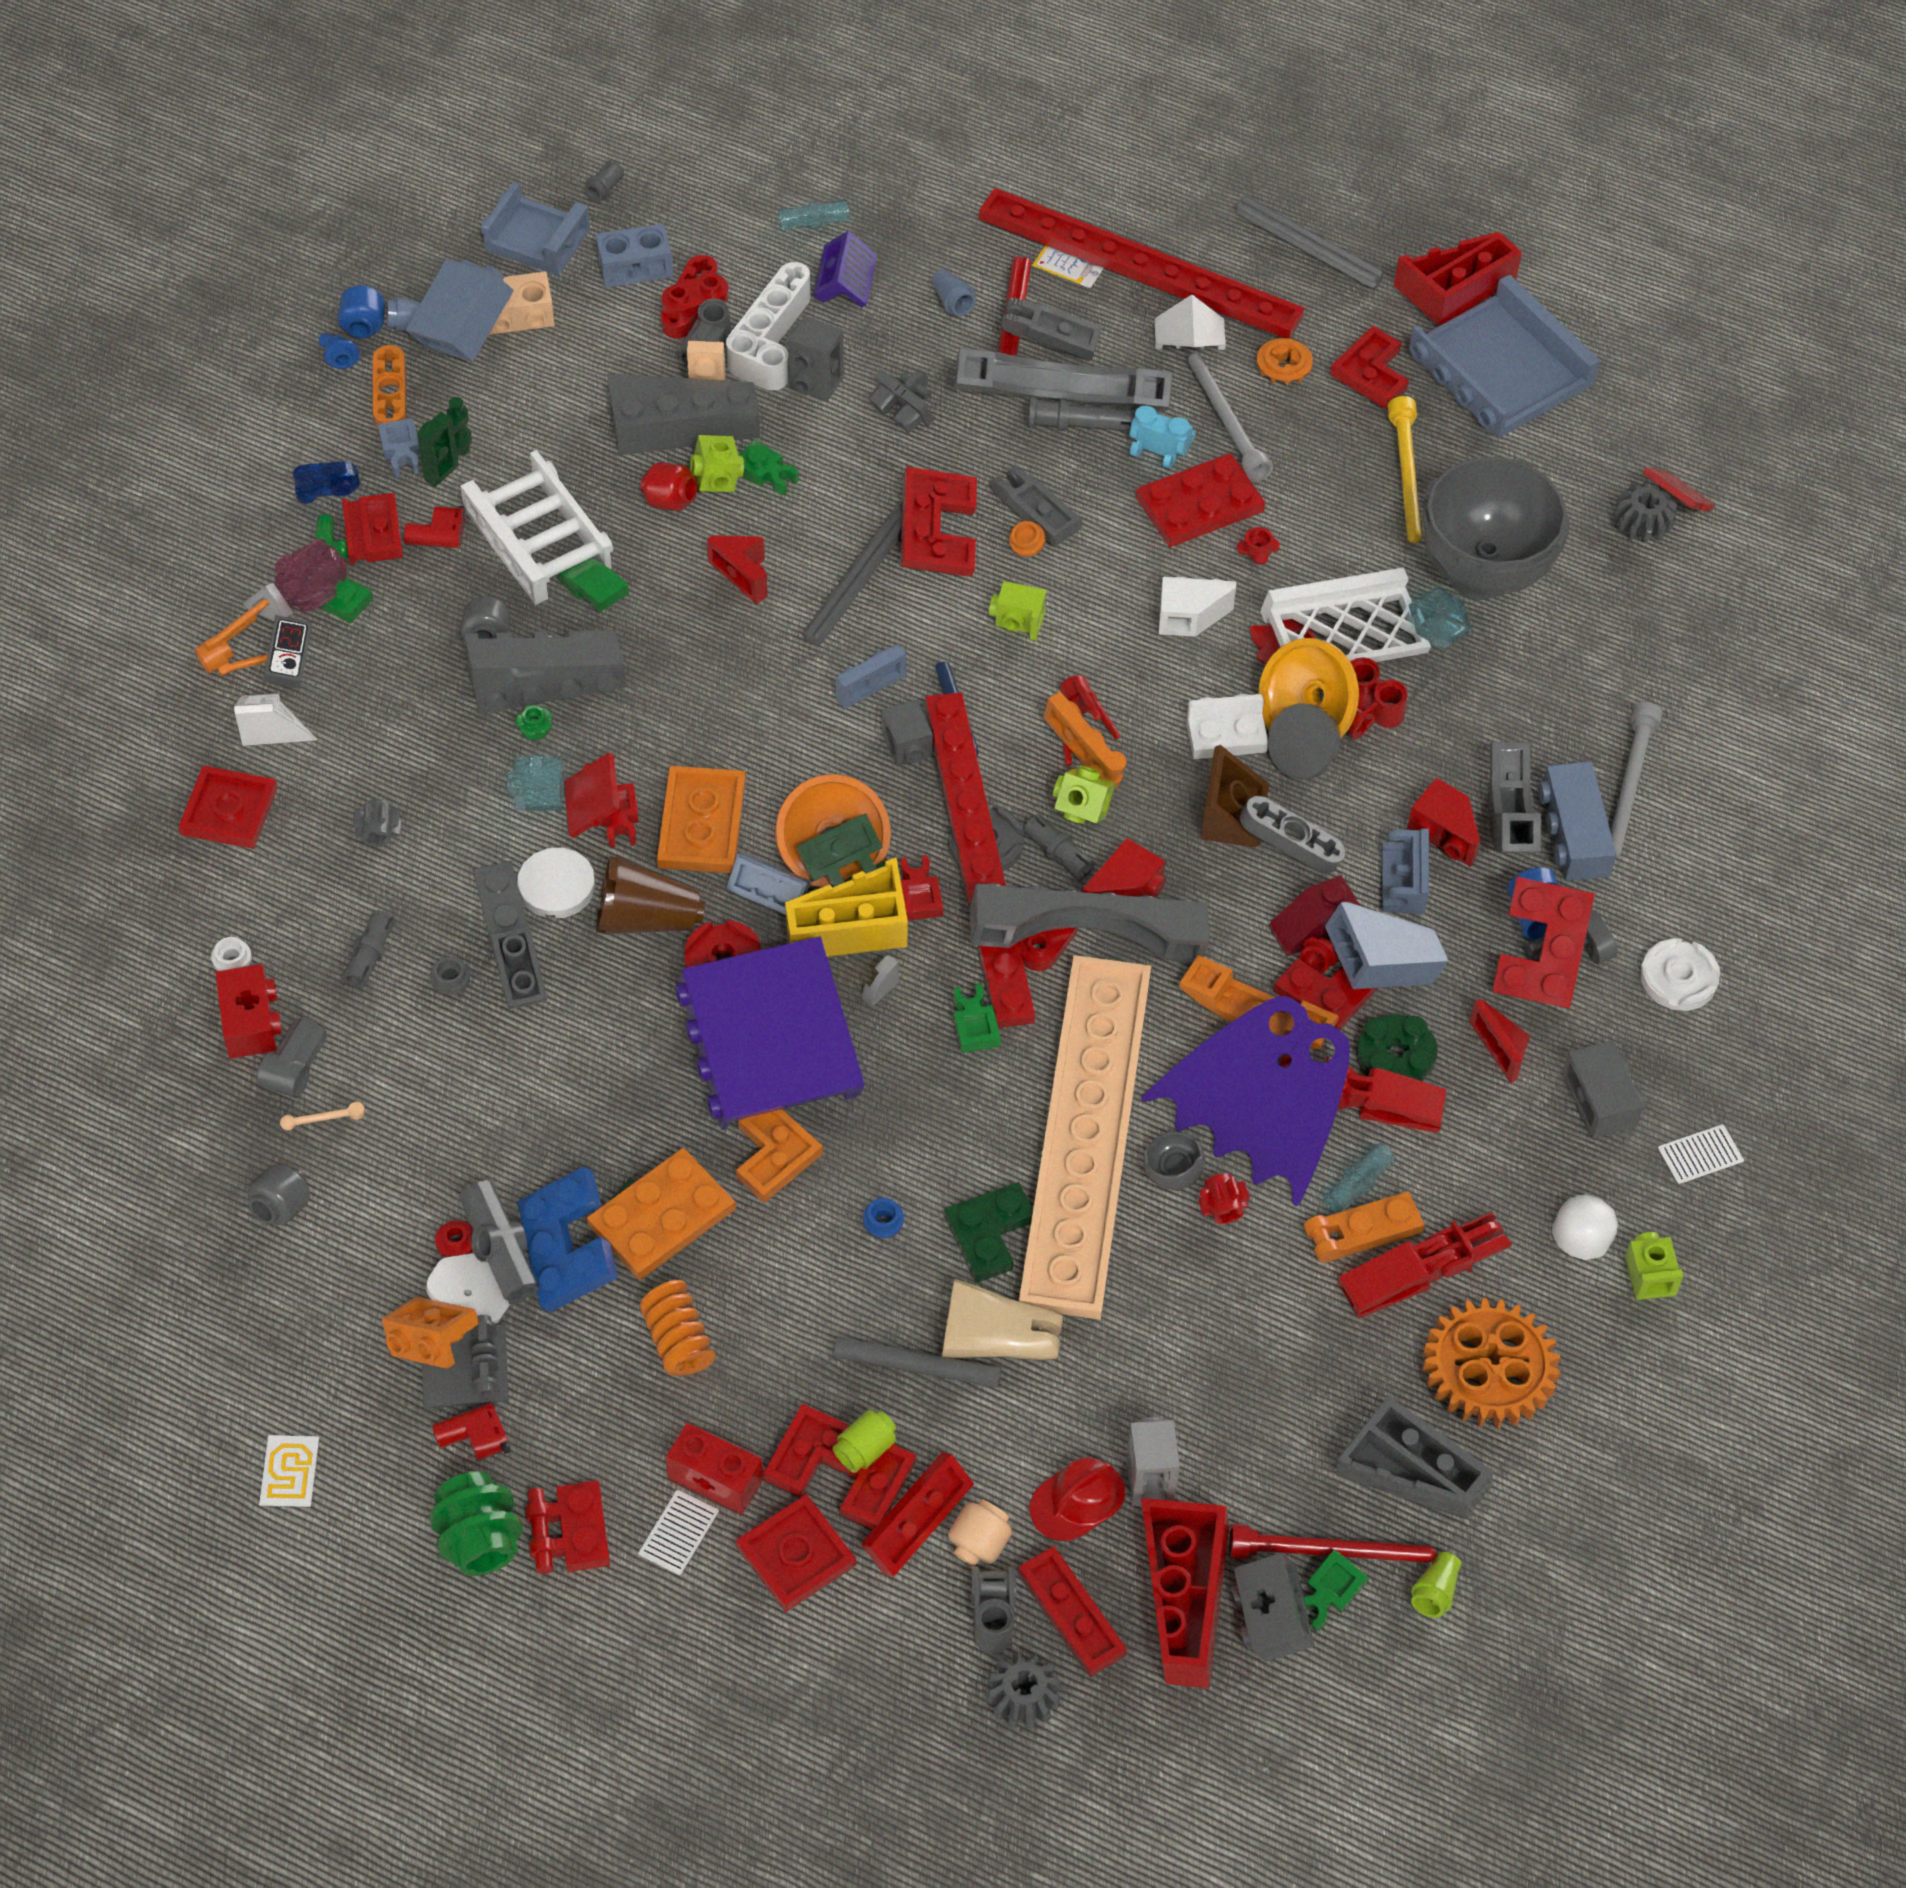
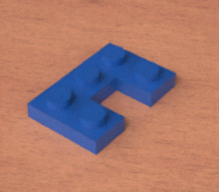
M584 1166L517 1201L526 1234L532 1270L540 1286L537 1293L542 1309L552 1312L618 1278L609 1241L599 1237L576 1250L573 1249L568 1224L601 1207L593 1171Z

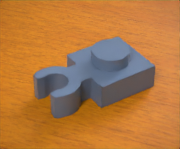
M413 418L378 424L385 460L391 459L393 475L399 478V469L404 465L412 466L414 474H419L420 466L417 454H420Z

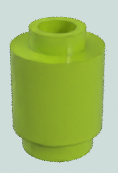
M867 1410L837 1437L838 1443L833 1446V1451L839 1461L851 1472L856 1473L860 1468L867 1469L896 1442L894 1434L896 1426L883 1411L875 1413L872 1410Z

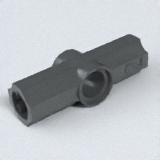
M489 1180L478 1181L474 1185L464 1188L458 1197L474 1230L471 1243L475 1257L480 1262H488L501 1293L509 1304L520 1303L526 1298L534 1296L540 1286L524 1253L527 1245L524 1228L517 1221L510 1222L496 1189Z

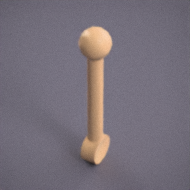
M353 1102L348 1108L300 1117L285 1115L280 1120V1126L282 1129L289 1131L295 1125L347 1116L358 1120L364 1116L365 1110L362 1103Z

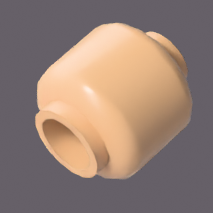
M983 1499L978 1504L967 1503L948 1533L950 1541L957 1546L953 1554L971 1566H976L978 1561L986 1564L994 1563L1012 1535V1528L1007 1523L1010 1516Z

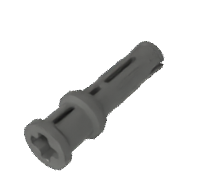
M1031 396L1028 428H1034L1035 425L1057 426V429L1062 431L1067 429V426L1130 431L1136 409L1072 405L1065 398H1061L1059 401L1037 400L1036 396Z

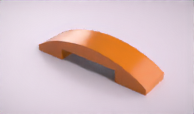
M1200 955L1196 957L1179 983V988L1190 997L1229 1022H1233L1257 1005L1275 998L1233 979L1232 969ZM1304 1000L1301 1002V1005L1307 1010L1309 1019L1317 1024L1328 1023L1332 1026H1335L1337 1023L1338 1015ZM1285 1011L1274 1013L1269 1020L1270 1030L1278 1036L1289 1034L1294 1027L1293 1017ZM1326 1038L1315 1040L1309 1049H1320Z

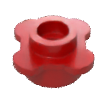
M1255 527L1248 530L1245 540L1237 543L1238 553L1248 555L1256 564L1260 565L1266 564L1271 553L1277 552L1280 549V542L1274 538L1268 529L1263 527Z

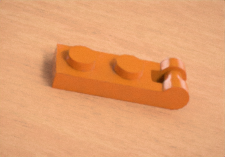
M1060 691L1049 697L1043 717L1084 766L1100 771L1101 778L1115 782V789L1118 788L1123 777L1122 773L1126 767V757L1121 752L1111 751L1105 744L1102 734L1096 728L1090 727L1082 717L1078 706L1074 702L1068 701Z
M1407 1191L1326 1217L1324 1215L1314 1216L1308 1219L1303 1224L1308 1238L1314 1239L1316 1244L1314 1252L1319 1262L1326 1263L1421 1234L1424 1231L1425 1224L1410 1192ZM1337 1232L1340 1240L1331 1239L1329 1234Z

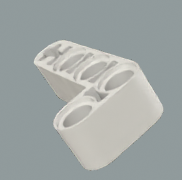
M790 262L783 265L729 334L726 340L727 367L731 374L745 381L754 382L755 385L771 391L782 389L788 384V351L778 343L810 301V270L806 265L799 262Z

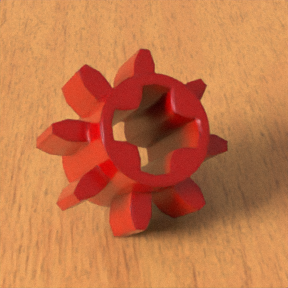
M1222 1173L1214 1175L1205 1181V1189L1199 1190L1201 1197L1198 1199L1203 1217L1213 1215L1215 1222L1218 1224H1229L1239 1220L1244 1215L1243 1209L1249 1207L1247 1200L1250 1199V1195L1245 1181L1236 1183L1231 1174Z

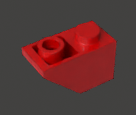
M1436 777L1411 807L1407 829L1417 831L1429 829V842L1445 851L1450 858L1472 867L1476 860L1480 838L1469 796Z

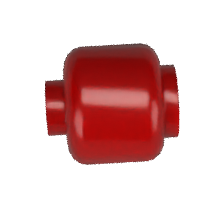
M658 462L653 464L648 472L643 475L641 491L651 507L662 510L681 511L695 499L697 481L689 468L684 465Z

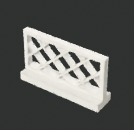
M1404 567L1269 590L1260 611L1264 622L1271 623L1280 647L1291 641L1304 638L1307 630L1311 628L1328 637L1327 642L1331 643L1334 640L1351 649L1350 653L1346 655L1350 662L1361 657L1380 662L1428 653L1431 648L1405 587L1409 579ZM1399 600L1403 614L1399 617L1382 608V605L1385 602ZM1360 607L1372 613L1366 623L1348 613L1349 610ZM1327 613L1339 620L1332 629L1315 620L1316 615ZM1376 616L1395 625L1390 635L1371 626ZM1294 619L1305 626L1298 635L1285 628L1282 620ZM1342 622L1361 631L1357 641L1338 632ZM1399 628L1412 634L1416 643L1406 644L1394 637ZM1367 634L1385 645L1382 649L1372 650L1361 644V641Z

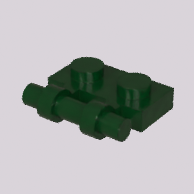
M452 397L449 400V408L446 414L440 412L431 421L424 423L419 432H417L424 481L434 487L459 466L458 456L466 455L470 451L469 445L472 443L471 430L466 425L469 421L467 407L463 404V400L460 397Z
M866 813L795 847L811 882L826 876L832 888L852 880V876L843 880L839 869L857 861L860 870L864 871L865 874L884 867L885 861H888L886 859L874 865L870 854L883 847Z

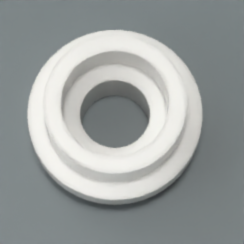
M226 937L215 945L211 959L214 968L217 971L249 966L252 954L249 946L239 938ZM232 956H236V957H237V958H235V959H233V960H227L229 957H232Z

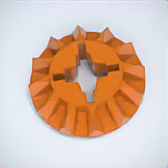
M1288 338L1273 339L1265 343L1257 353L1256 366L1260 368L1261 376H1269L1271 378L1272 384L1278 380L1284 381L1286 386L1292 380L1301 383L1305 375H1310L1313 364L1312 354L1305 345L1296 340ZM1289 356L1290 364H1286L1284 367H1280L1279 363H1282L1284 360H1287Z

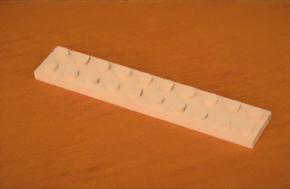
M1073 955L1019 1302L1038 1306L1058 1314L1101 1320L1151 965Z

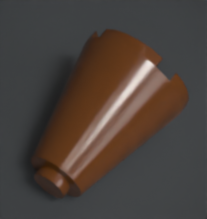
M610 856L601 888L600 910L597 912L596 933L622 934L693 930L695 923L702 924L706 902L699 900L698 891L621 858Z

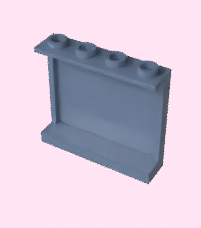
M1511 275L1499 280L1496 296L1432 331L1425 333L1418 325L1414 326L1409 347L1412 357L1417 362L1422 363L1433 374L1435 380L1439 384H1443L1456 397L1459 404L1465 406L1478 419L1480 424L1484 428L1489 429L1498 439L1593 386L1596 382L1600 360Z

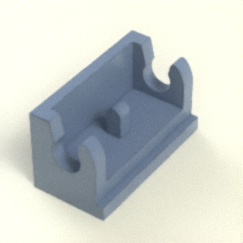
M1421 829V831L1392 830L1389 832L1390 840H1402L1405 842H1383L1382 912L1425 914L1429 896V829Z

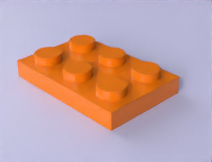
M670 766L657 855L658 869L717 873L732 872L737 857L746 771Z
M683 1147L588 1216L587 1222L588 1226L598 1237H602L610 1242L612 1252L640 1281L735 1211L736 1203Z

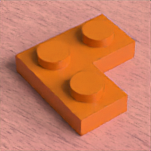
M783 1109L738 1120V1128L761 1149L736 1169V1178L763 1203L767 1202L823 1155V1146Z

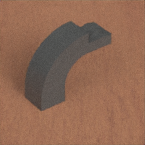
M1491 742L1490 782L1487 783L1489 823L1494 848L1498 853L1541 852V813H1534L1531 801L1530 742Z

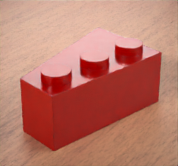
M1498 231L1459 241L1458 247L1442 251L1439 247L1429 249L1428 254L1410 258L1409 254L1400 256L1397 262L1394 287L1433 322L1441 326L1497 293L1500 279L1511 275L1517 280L1522 251Z

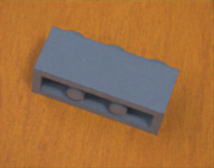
M1592 762L1547 766L1544 780L1538 784V796L1540 803L1546 804L1547 807L1546 828L1549 835H1554L1556 843L1554 845V860L1556 866L1562 867L1565 881L1610 877L1617 855Z

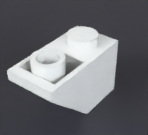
M1163 577L1160 598L1159 634L1196 637L1233 611L1236 581Z

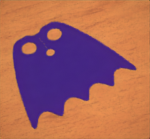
M1287 996L1275 997L1252 1008L1208 1038L1143 1095L1141 1100L1142 1102H1148L1165 1097L1174 1100L1177 1105L1175 1129L1177 1131H1182L1195 1125L1210 1127L1215 1137L1213 1152L1215 1157L1224 1156L1232 1151H1245L1252 1159L1253 1183L1259 1184L1277 1175L1285 1176L1291 1183L1293 1204L1298 1206L1318 1165L1336 1116L1348 1071L1350 1057L1349 1040L1343 1032L1331 1024H1317L1309 1019L1305 1007ZM1279 1011L1288 1012L1294 1019L1292 1031L1284 1036L1274 1034L1269 1028L1271 1016ZM1319 1038L1330 1040L1335 1047L1333 1058L1325 1063L1314 1061L1309 1054L1311 1044ZM1288 1054L1291 1057L1292 1062L1288 1067L1283 1068L1279 1066L1277 1060L1280 1055Z

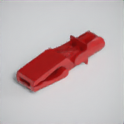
M1283 1054L1281 1056L1280 1067L1285 1068L1291 1064L1292 1059L1289 1055ZM1326 1056L1324 1063L1329 1061V1056ZM1348 1067L1337 1110H1344L1347 1107L1360 1108L1359 1117L1361 1119L1437 1133L1442 1126L1447 1092L1445 1088L1387 1070L1372 1068L1368 1077L1361 1076Z
M1489 1211L1461 1225H1457L1455 1221H1452L1450 1227L1429 1236L1425 1241L1413 1245L1411 1241L1399 1245L1341 1275L1338 1283L1360 1319L1429 1290V1284L1442 1277L1449 1278L1465 1270H1468L1470 1273L1472 1272L1473 1264L1510 1248L1512 1244L1508 1236L1503 1234L1504 1230L1501 1224L1495 1221L1496 1217L1493 1211Z

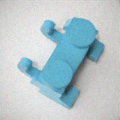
M1141 406L1136 410L1135 418L1131 425L1130 437L1137 439V442L1133 441L1130 455L1138 458L1143 449L1165 456L1163 467L1171 469L1179 455L1186 456L1195 439L1196 431L1192 430L1193 426L1184 418L1177 417L1171 419L1157 414L1156 410L1151 406Z

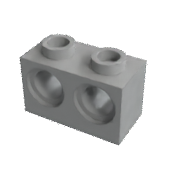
M1148 1417L1130 1424L1126 1465L1132 1506H1142L1141 1498L1175 1500L1180 1464L1174 1420L1162 1421V1419L1157 1417Z

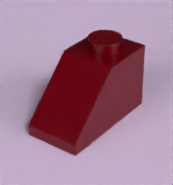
M1342 875L1307 888L1269 923V929L1286 957L1302 951L1305 947L1304 941L1307 938L1316 937L1317 939L1325 938L1331 940L1325 925L1341 902H1349L1360 906V903Z

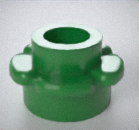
M528 705L523 708L522 713L517 714L515 722L516 726L520 727L524 737L538 740L544 738L549 733L552 727L551 720L553 716L546 707L541 708L538 705Z

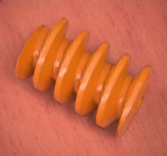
M672 1280L655 1287L645 1295L640 1303V1311L646 1318V1326L651 1331L652 1341L657 1345L659 1357L663 1359V1368L668 1374L675 1376H685L700 1372L711 1365L716 1358L715 1351L707 1350L711 1345L709 1337L701 1336L705 1332V1327L703 1323L696 1322L699 1318V1312L695 1308H690L693 1304V1298L691 1295L685 1294L688 1288L687 1283L683 1280Z

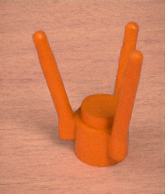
M263 599L216 636L194 648L198 660L208 674L217 670L221 677L234 670L267 662L268 654L229 663L228 659L234 657L227 641L257 620L256 615L269 605L268 599Z

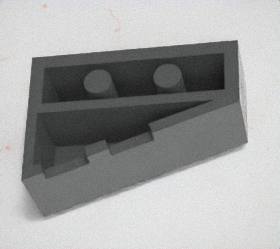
M1390 1396L1385 1399L1337 1460V1476L1463 1519L1469 1516L1490 1489L1493 1477L1491 1469Z

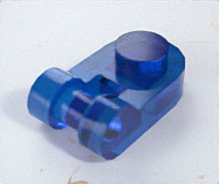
M338 461L297 466L293 471V480L296 485L295 495L297 500L304 504L312 503L317 497L347 496L360 485L359 470L357 466L350 462Z

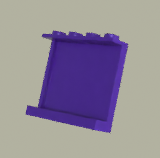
M821 936L682 969L679 983L675 984L676 997L680 1007L686 1006L690 1018V1020L685 1022L688 1039L691 1044L697 1043L701 1057L696 1059L698 1074L702 1082L708 1081L711 1095L707 1096L708 1109L711 1118L719 1120L721 1130L727 1129L732 1121L843 1094L845 1100L861 1095L865 1086Z

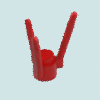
M1075 675L1061 683L1060 692L1068 701H1072L1078 706L1081 714L1090 712L1095 720L1101 719L1115 739L1120 738V733L1099 703L1096 693L1092 692L1086 677ZM1063 742L1065 764L1070 766L1072 765V751Z

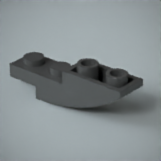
M512 861L473 869L483 917L508 1009L548 1001Z

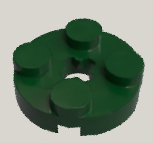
M1399 1014L1385 1015L1370 1019L1365 1024L1357 1046V1061L1361 1071L1366 1076L1369 1075L1372 1068H1379L1423 1082L1424 1078L1435 1067L1438 1053L1437 1043L1423 1018ZM1392 1046H1398L1403 1048L1405 1052H1403L1402 1058H1396L1394 1052H1387V1049H1391Z

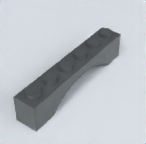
M960 348L957 353L954 389L1021 397L1036 396L1039 399L1057 401L1065 398L1075 403L1128 409L1151 406L1156 412H1165L1169 408L1173 372L1145 368L1063 364L1022 358L994 351Z
M989 883L985 885L976 884L970 903L971 945L1010 948L1021 940L1043 931L1060 928H1090L1126 937L1148 948L1162 960L1194 962L1198 955L1204 957L1210 943L1207 902H1194L1190 899H1157L1152 896L1132 897L1120 896L1114 893L1095 894L1078 892L1071 889L1058 891L1040 889L1034 886L1021 888Z

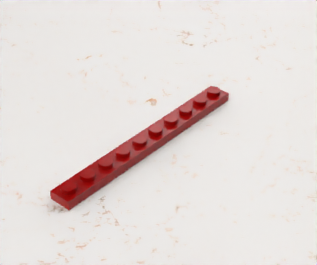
M998 188L993 189L979 209L980 220L1180 298L1186 299L1193 295L1216 312L1283 338H1291L1304 316L1305 307Z
M963 693L925 696L924 706L928 724L933 734V747L970 910V903L976 884L996 883L1006 886ZM1019 942L1010 948L977 945L990 1005L993 1006L998 1028L1034 1024L1035 1011Z

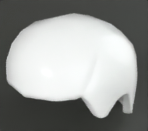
M1588 1194L1576 1195L1575 1197H1570L1559 1209L1552 1226V1234L1558 1247L1568 1255L1589 1260L1606 1254L1615 1239L1618 1222L1614 1209L1602 1199Z

